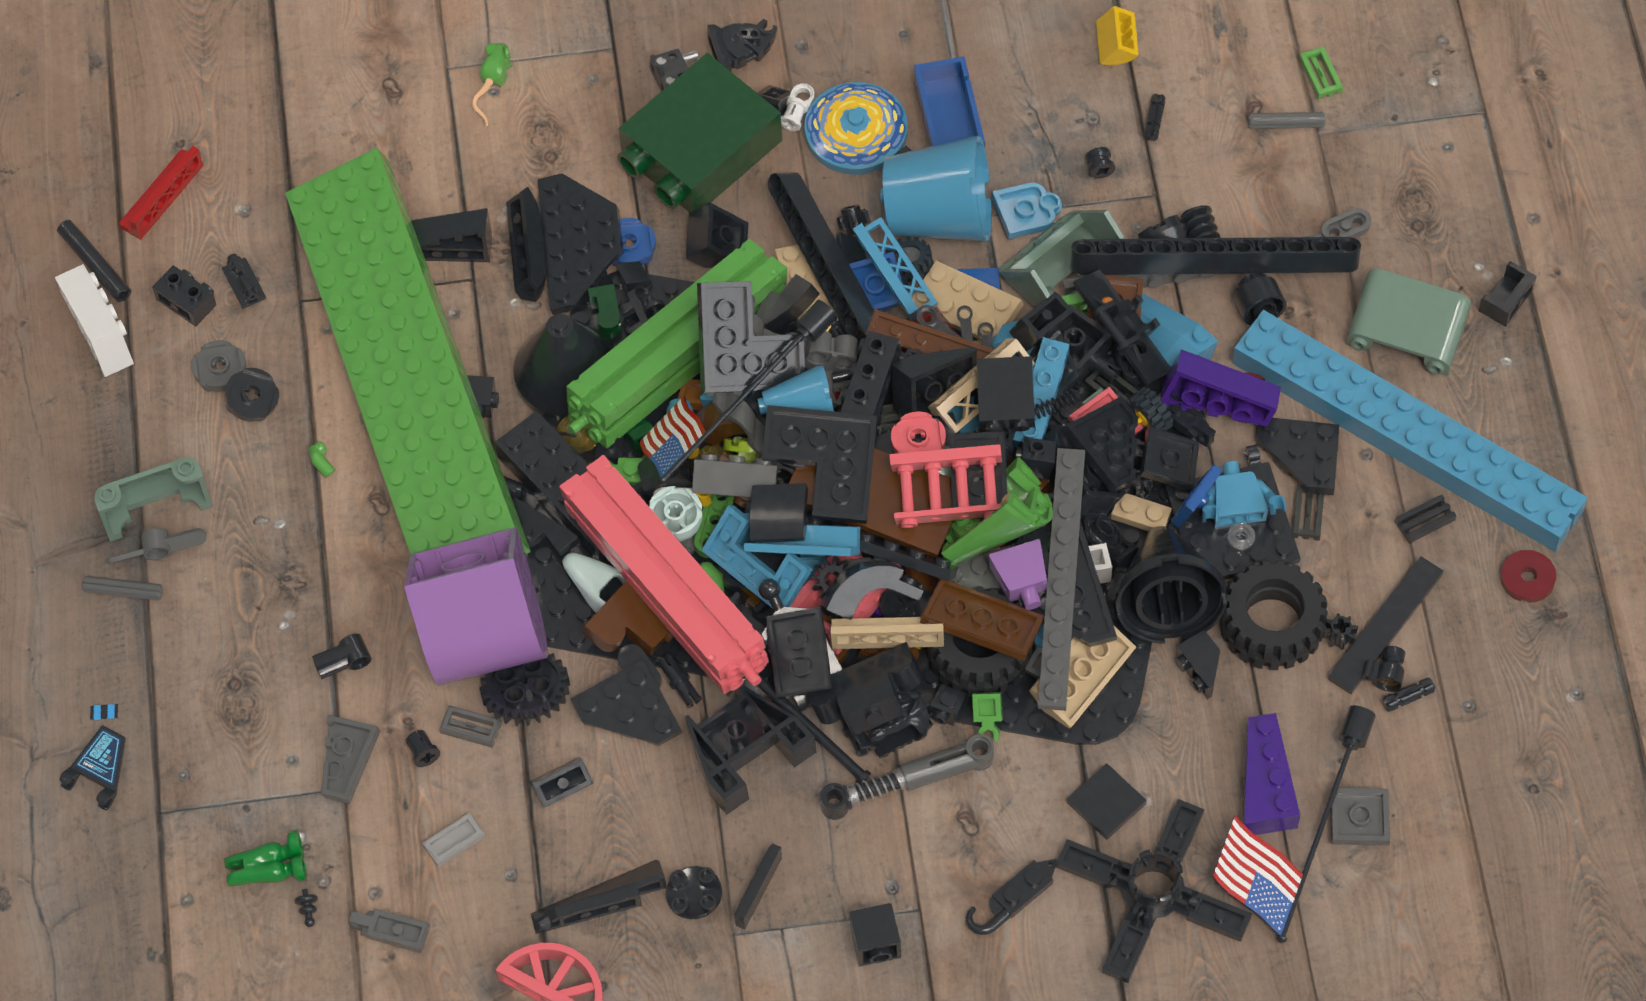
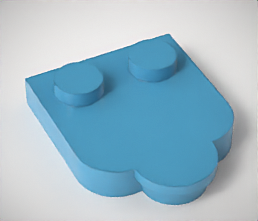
M1027 183L992 191L991 195L1008 239L1047 230L1053 225L1055 217L1059 215L1062 209L1060 198L1054 193H1046L1044 187L1038 183Z

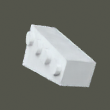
M83 264L56 276L55 280L81 333L87 340L92 354L98 360L104 376L107 377L133 365V360L123 337L127 335L126 329L121 320H115L118 316L112 304L106 305L109 300L103 288L97 289L100 285L94 272L88 273Z

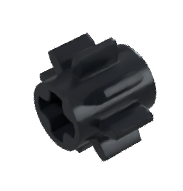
M859 204L842 208V216L837 217L839 229L842 231L846 230L848 235H854L853 228L862 223L866 227L865 223L871 222L868 210H861Z
M1337 613L1333 621L1330 619L1326 620L1325 627L1327 629L1324 630L1323 638H1329L1330 647L1337 646L1344 650L1348 642L1354 644L1356 639L1354 634L1357 633L1358 626L1352 625L1351 616L1344 617Z

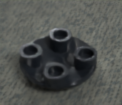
M692 866L674 871L666 888V900L670 909L685 919H700L708 916L718 907L722 898L721 882L714 871L708 867Z

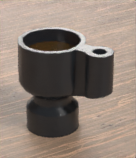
M1397 646L1385 647L1382 656L1384 662H1376L1374 660L1364 662L1362 679L1374 682L1375 686L1383 691L1396 692L1400 690L1405 673L1401 665L1404 663L1406 652Z

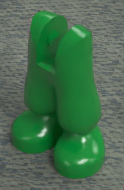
M297 829L290 831L285 845H280L278 842H269L224 858L226 869L237 870L244 868L243 870L231 872L226 876L228 886L252 883H277L289 877H293L300 882L306 881L307 868L303 859L305 855L299 831ZM291 859L288 863H282L285 860Z

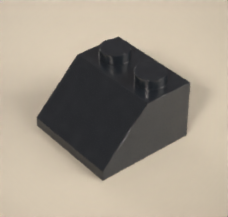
M711 202L690 212L686 258L704 268H713L735 249L741 248L742 244L748 240L749 222Z

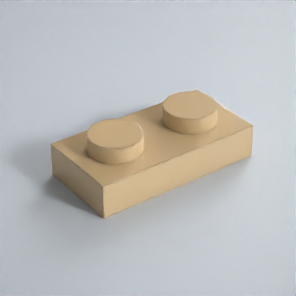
M1126 493L1114 506L1111 519L1150 531L1157 526H1167L1172 508Z

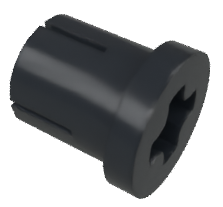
M424 730L414 731L406 738V744L413 754V762L417 767L429 766L439 758L440 750L436 745L432 744Z

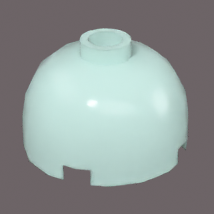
M669 486L659 490L650 500L649 507L679 542L691 538L699 530L702 523V504L698 496L690 489L684 487L683 490L680 488L676 489L675 486Z

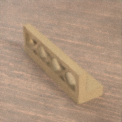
M1007 338L985 358L1012 357L1016 352L1021 357L1029 355L1017 339ZM977 365L928 406L934 416H940L954 433H957L979 413V404H969L970 392L978 388ZM954 406H963V417L955 424L947 412Z
M921 617L832 619V649L893 648L905 642L908 643L909 647H944L943 624L920 623Z

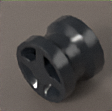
M1097 147L1085 155L1087 164L1091 166L1089 168L1090 175L1095 179L1105 178L1115 171V164L1110 160L1111 152L1109 148Z

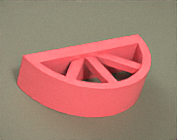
M537 943L525 946L510 954L496 969L498 981L535 1001H575L571 998L595 992V1001H604L601 982L593 965L581 953L562 944ZM540 961H562V965L547 986ZM532 963L535 978L518 969ZM572 966L584 973L590 981L589 983L557 991Z

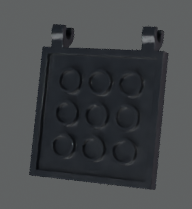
M1257 444L1246 446L1247 452H1244V456L1248 466L1239 468L1240 473L1253 472L1256 479L1262 480L1276 495H1280L1270 463H1261ZM1202 477L1195 478L1194 486ZM1165 485L1164 491L1169 507L1172 508V516H1174L1190 492ZM1197 507L1179 528L1176 526L1179 537L1209 561L1221 573L1224 580L1233 578L1239 571L1245 573V568L1251 564H1255L1256 567L1260 566L1261 561L1269 560L1270 564H1277V560L1285 561V565L1288 566L1299 563L1301 560L1286 512L1283 509H1275L1276 514L1271 515L1270 508L1268 507L1266 521L1215 528L1214 519L1207 518L1206 523L1202 522V508L1199 509Z

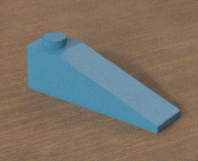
M1142 293L1141 320L1143 323L1148 324L1156 318L1161 324L1148 337L1170 367H1172L1181 349L1209 360L1212 359L1218 343L1215 337L1199 323Z

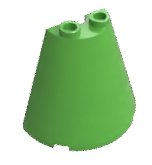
M1017 457L1006 468L1008 494L1002 498L1001 506L986 519L979 518L982 522L959 539L954 536L952 527H950L946 537L948 541L943 545L941 554L943 558L952 561L951 565L955 566L957 563L965 562L1043 527L1051 521L1053 508L1048 494H1043L1040 491L1039 485L1041 482L1021 458Z

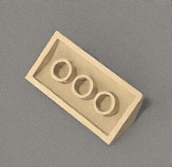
M1115 626L1116 641L1088 647L1073 638L1071 639L1066 711L1042 709L1067 728H1071L1136 648ZM1040 678L1029 690L1037 703L1039 700Z

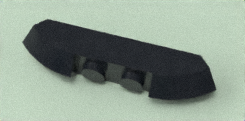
M526 187L507 201L506 206L515 292L522 300L536 302L541 297L545 287L546 262L540 210L532 192Z

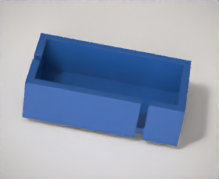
M965 56L914 65V84L929 147L972 136L981 137L985 147V139L971 81L969 80Z

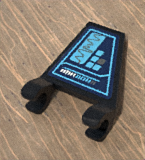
M102 725L73 764L60 775L61 787L66 790H72L79 776L82 775L104 787L97 795L96 800L99 802V808L108 810L117 795L126 738Z

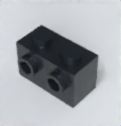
M174 265L152 286L157 301L195 327L216 306L213 295L214 291L208 284L204 282L200 284L190 272L185 269L180 270Z

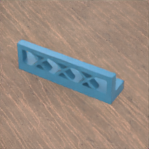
M881 217L866 227L861 223L853 228L856 239L911 321L916 319L919 309L912 300L914 292L926 295L929 302L925 305L933 307L938 305V302ZM879 226L885 233L883 244L874 242L869 235L871 231ZM888 239H889V241L891 242L892 245H887V240H888ZM885 249L897 251L899 254L897 265L887 262L884 257ZM902 260L907 267L901 266ZM899 271L911 272L913 275L911 286L902 285L898 279ZM916 281L921 288L915 287Z
M807 525L805 541L744 543V551L833 556L860 555V527Z

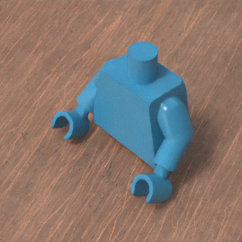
M1237 461L1226 462L1222 465L1224 475L1218 476L1214 485L1207 492L1210 497L1202 506V522L1206 523L1207 518L1214 519L1215 528L1266 521L1268 507L1270 508L1271 515L1276 514L1275 509L1286 511L1285 498L1281 495H1276L1262 480L1256 479L1253 472L1240 473Z

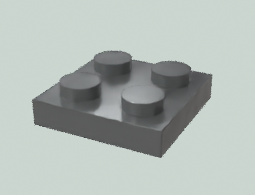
M1338 788L1331 807L1332 844L1389 845L1388 789Z

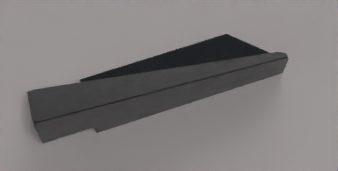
M659 860L651 861L532 912L531 918L535 933L539 934L642 906L640 895L666 889L665 876Z

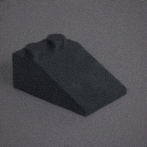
M972 347L914 354L893 363V409L902 416L911 412H926L933 415L928 406L977 365V350ZM977 388L970 392V398L977 394Z

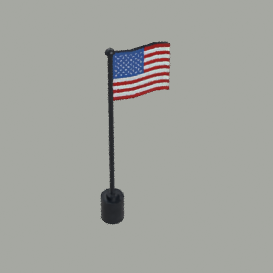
M817 300L795 323L798 328L796 330L798 334L796 339L707 431L701 419L688 407L686 398L683 396L640 441V446L644 454L656 465L660 475L658 477L660 485L667 484L666 480L802 339L806 342L809 340L815 342L837 320L836 313L825 302Z
M1358 705L1349 706L1338 737L1343 742L1342 745L1346 748L1302 873L1281 852L1252 833L1239 820L1236 814L1231 822L1212 878L1229 896L1257 914L1277 934L1276 939L1279 943H1285L1288 940L1286 934L1351 751H1356L1358 748L1366 746L1376 714L1365 707Z

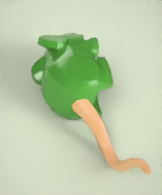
M490 43L485 48V53L488 56L484 59L480 70V78L482 83L485 84L474 95L472 100V107L484 119L485 126H488V120L477 107V99L487 92L492 84L502 87L506 82L507 69L512 66V62L510 61L511 56L508 46L505 43Z

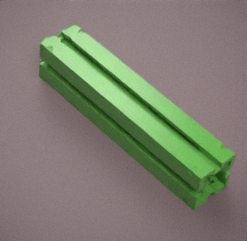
M748 239L745 241L741 248L735 249L583 372L578 380H574L567 385L568 417L571 422L568 425V430L572 434H576L581 429H588L587 433L594 442H599L608 448L615 442V439L621 438L700 373L697 283L752 281V295L755 296V313L772 290L781 294L785 289L784 283L787 281V267L773 256L770 258L766 257L764 249L752 240Z

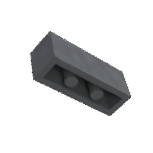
M701 453V458L696 457L694 460L692 492L751 497L753 485H776L778 464L772 463V461H762V457H756V462L745 461L744 456L729 455L728 460L717 459V454Z

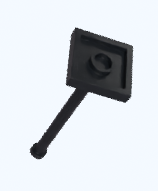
M764 640V650L767 653L768 642ZM758 673L762 680L757 686L779 707L798 717L815 737V740L857 779L856 782L858 784H862L863 780L866 781L871 776V772L868 770L864 771L787 698L777 699L775 687ZM730 690L726 695L729 696L733 691Z

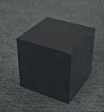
M892 903L849 911L850 929L859 967L901 958V940Z

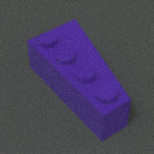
M1181 349L1161 385L1160 397L1162 398L1161 402L1166 405H1179L1181 403L1182 411H1186L1187 408L1192 409L1193 407L1196 410L1207 411L1208 416L1228 415L1235 421L1268 426L1278 408L1281 387ZM1172 392L1177 397L1182 399V401H1176L1175 399L1169 396L1170 393Z
M1273 713L1248 717L1243 824L1255 835L1296 829L1299 824L1300 811L1277 715Z

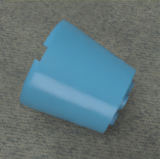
M972 136L885 158L882 171L883 188L880 189L881 203L885 206V220L893 236L989 241L992 227V199H986L985 183H990L986 151L981 137Z

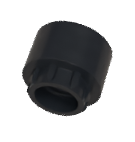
M1253 273L1244 277L1237 285L1234 300L1246 324L1251 326L1263 310L1277 318L1285 311L1287 303L1274 278L1263 273Z

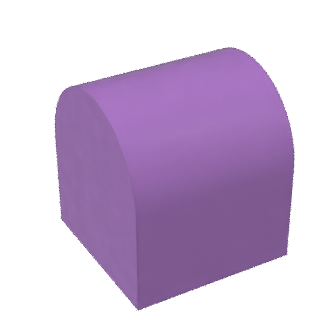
M517 527L410 554L404 588L428 667L438 686L548 657L542 614Z

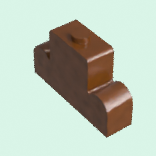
M627 581L589 620L582 632L603 651H616L626 636L634 644L640 646L647 655H652L664 641L670 643L675 638Z

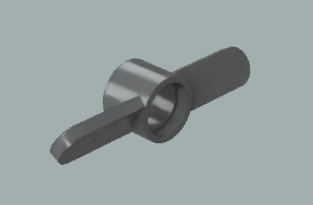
M195 528L168 536V532L165 529H149L141 534L143 549L106 558V561L109 564L142 554L148 560H161L168 557L171 552L203 544L206 541V532L201 528Z

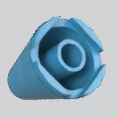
M823 365L816 366L761 392L762 398L757 399L760 414H767V405L834 412Z

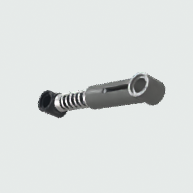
M976 734L965 743L900 764L899 769L892 770L891 774L884 773L882 777L877 775L876 779L870 778L868 782L863 780L862 784L855 783V785L851 784L849 786L838 783L828 784L822 789L820 795L822 813L829 819L838 820L845 817L848 810H851L853 806L860 805L861 801L865 800L867 802V799L870 798L874 800L876 796L882 797L881 794L887 793L889 795V792L893 790L896 793V789L899 788L911 791L973 769L977 771L986 770L992 765L994 759L993 741L987 735ZM981 749L984 750L986 754L976 755L973 752L975 750ZM834 798L841 800L836 805L830 804L828 801Z

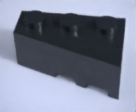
M488 208L412 220V225L425 261L490 262L492 231Z

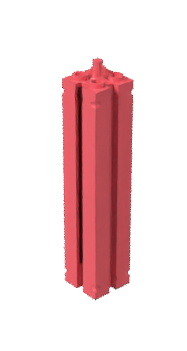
M602 455L586 467L587 471L581 476L576 474L561 484L559 487L562 497L565 499L564 503L569 515L576 519L581 529L707 676L717 684L719 690L725 695L730 690L738 689L744 682L743 676L753 686L758 685L762 680L758 673L769 662L767 653L764 650L763 637L757 630L753 629L751 623L617 469L611 466L610 461Z

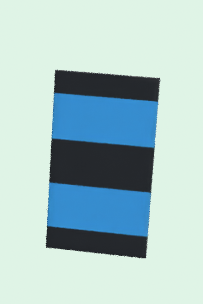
M118 704L90 706V720L118 718Z

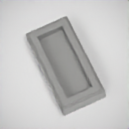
M467 813L422 842V844L439 868L484 839L485 833L472 815Z

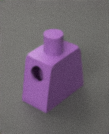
M1037 539L989 554V567L1008 600L1015 601L1022 598L1027 610L1039 607L1042 603L1038 593L1047 590V577L1040 540Z

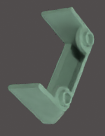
M1075 210L1060 218L1005 262L998 271L1003 279L1032 306H1038L1055 292L1054 286L1073 272L1070 268L1071 246L1074 241L1080 239H1125L1108 210Z

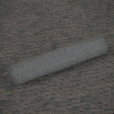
M1251 113L1248 117V125L1251 129L1324 127L1325 113Z
M85 576L82 582L83 591L151 600H160L163 594L161 584Z

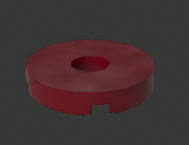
M1520 550L1511 554L1505 560L1501 570V584L1506 593L1516 600L1529 601L1528 603L1545 599L1552 592L1556 582V569L1551 560L1544 554L1534 550ZM1523 572H1531L1535 575L1536 579L1526 581L1521 577V574Z

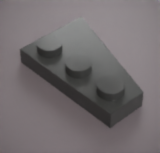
M328 715L327 724L329 728L325 744L327 753L323 769L322 795L326 799L350 804L381 731L378 726Z

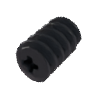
M1200 205L1182 213L1181 221L1186 223L1188 238L1221 237L1216 232L1218 227L1214 223L1215 217L1211 214L1212 208L1210 206Z

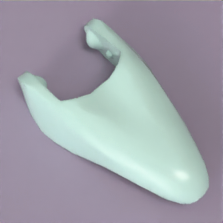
M569 553L563 558L564 569L595 613L606 603L600 598V592L613 577H617L623 584L626 582L617 569L598 560L577 553Z

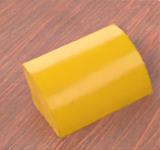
M1113 6L1096 21L1100 64L1104 65L1124 64L1139 56L1135 13Z

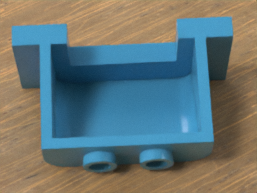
M729 505L701 550L770 607L772 606L769 600H765L759 594V585L763 580L768 578L776 580L780 584L779 597L784 607H791L804 583L808 582L811 575H814L817 571L814 569V566L816 564L821 566L823 564L822 559L828 558L825 555L801 554V558H799L795 554L788 553L777 572H774L751 552L744 551V543L750 541V514L741 512L734 505Z

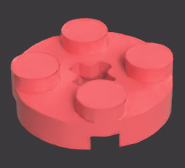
M926 412L908 413L901 417V421L892 428L891 445L893 451L897 454L942 450L946 445L945 428L940 421L938 422L936 419H933L932 415ZM915 434H920L922 438H926L920 443L912 441L915 438Z

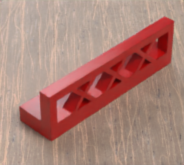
M192 146L188 152L181 149L121 219L119 226L122 230L140 240L147 234L204 166L198 148Z

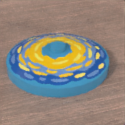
M850 82L826 90L814 100L805 118V139L813 156L824 166L844 174H867L882 169L885 158L893 156L905 146L908 135L906 112L899 100L889 91L870 83Z

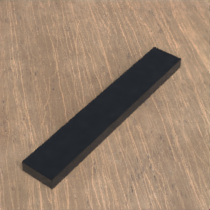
M1420 556L1331 672L1328 680L1349 694H1352L1363 680L1364 662L1367 660L1377 662L1383 654L1384 648L1390 645L1441 578L1444 570Z

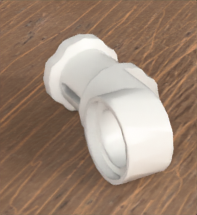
M802 83L792 89L786 102V111L781 116V126L794 132L800 130V121L803 114L808 111L815 100L814 90L810 85ZM801 92H806L810 95L806 101L796 98V96Z

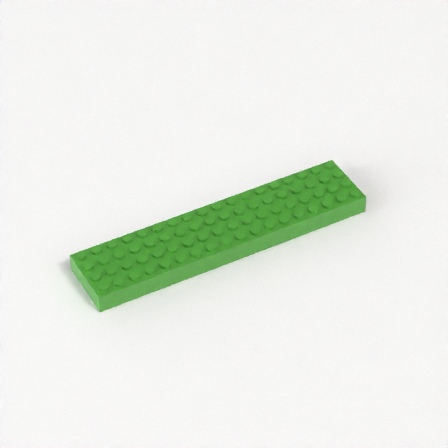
M377 147L285 192L410 554L514 527L518 529L524 553H530L531 550L390 161Z

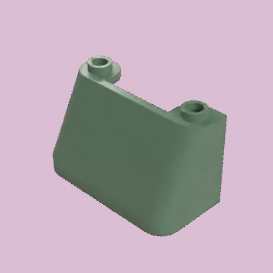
M1371 269L1363 286L1347 336L1346 345L1363 351L1370 349L1373 343L1376 342L1424 357V365L1429 372L1448 376L1467 324L1471 301L1465 295L1383 269Z
M188 457L99 487L94 495L99 515L110 542L123 538L122 528L124 524L132 522L129 510L180 493L184 504L189 503V501L194 502L198 505L200 511L213 507L201 468L196 460Z

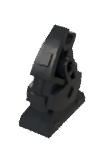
M765 19L761 20L757 25L735 23L723 28L715 24L707 25L708 42L713 57L731 72L732 68L740 69L747 66V63L753 59L759 62L771 50L777 35V26L773 25L769 31L764 30L767 28L768 23Z

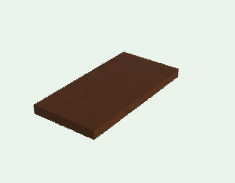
M874 448L867 524L844 523L860 527V529L882 538L896 541L905 547L923 550L926 552L925 555L933 558L937 557L953 520L918 523V526L913 528H903L901 525H896L894 513L903 512L900 475L897 472H892L890 454ZM813 465L796 468L789 484H807L808 498L806 508L813 510L817 466ZM925 469L914 470V473L911 474L914 511L931 510L928 472H925ZM939 473L942 509L953 508L951 478Z

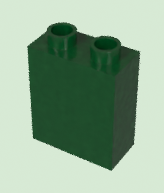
M707 52L619 127L621 152L617 155V158L622 168L633 178L637 179L642 174L649 178L655 184L654 191L667 207L675 209L678 205H681L690 213L715 200L782 141L781 112Z

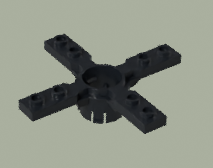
M1178 799L1153 856L1150 850L1143 851L1139 854L1140 861L1137 857L1132 865L1071 840H1066L1056 862V868L1108 889L1114 887L1123 891L1124 899L1130 907L1102 968V973L1129 984L1156 918L1166 917L1173 912L1186 916L1187 920L1239 942L1242 941L1252 918V913L1185 887L1183 877L1181 876V873H1183L1181 862L1184 860L1203 817V808ZM1146 872L1162 873L1173 882L1170 889L1171 895L1168 892L1165 895L1159 896L1157 901L1156 896L1147 895L1137 890L1134 881L1138 876Z

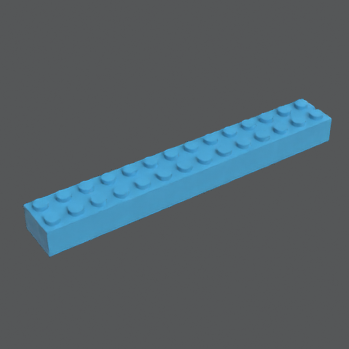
M1265 310L1260 313L1234 348L1232 364L1256 378L1280 386V392L1331 422L1339 424L1340 427L1554 552L1558 550L1567 537L1569 530H1572L1584 512L1588 499L1585 495Z

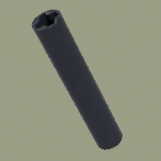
M71 220L63 221L57 228L59 235L89 270L94 272L96 278L117 302L126 300L131 294V289Z

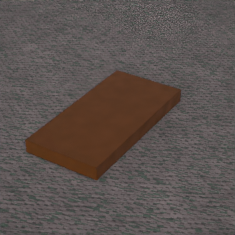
M940 578L921 615L920 623L943 624V629L946 633L1025 661L1044 622L1045 616Z

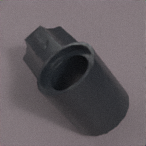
M360 634L348 635L339 642L338 646L312 656L321 679L348 668L350 670L362 669L372 660Z

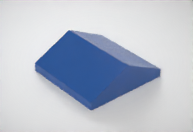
M894 251L884 254L888 263L897 265ZM870 258L849 264L873 309L886 312L900 305ZM899 272L898 279L902 283V279Z

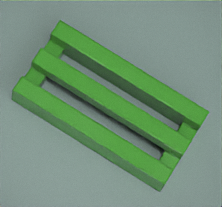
M1324 47L1300 54L1299 61L1318 100L1323 99L1324 95L1328 97L1333 96L1334 92H1337V94L1342 93L1343 86ZM1319 55L1333 86L1329 85L1316 56ZM1308 58L1310 59V61H1311V63H1312V65H1313V67H1314V69H1315V71H1316V73H1317V75H1318V77H1319V80H1320V82H1321V84H1322V86H1323V89L1321 88V86H1320V84H1319V81H1318V79H1317V77H1316V75H1315V73H1314V71H1313V69H1312V67H1311V65H1310V63H1309V61H1308Z

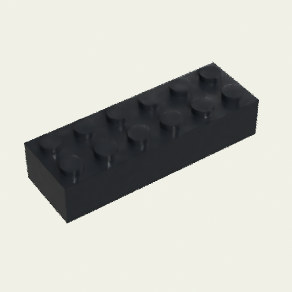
M535 411L495 441L497 456L522 483L526 484L527 489L564 528L577 535L583 548L595 560L604 563L608 559L581 529L576 519H573L567 512L564 503L565 499L562 497L559 487L574 475L578 474L581 476L584 474L589 464L538 411Z

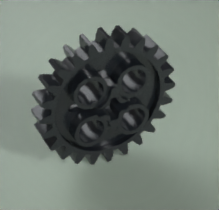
M554 653L548 655L545 659L487 673L485 677L480 678L482 685L479 687L483 705L487 707L488 713L494 712L496 720L503 716L505 724L514 719L515 726H518L521 720H525L526 725L529 726L531 719L534 718L538 723H541L540 716L542 715L551 718L550 710L559 712L558 703L565 704V695L570 694L568 687L570 686L567 668L563 667L561 659H555Z

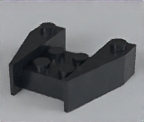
M744 685L735 690L736 699L697 725L689 715L685 716L688 734L710 796L726 815L749 800L747 784L736 772L774 745L794 768L817 752L815 737L798 717Z

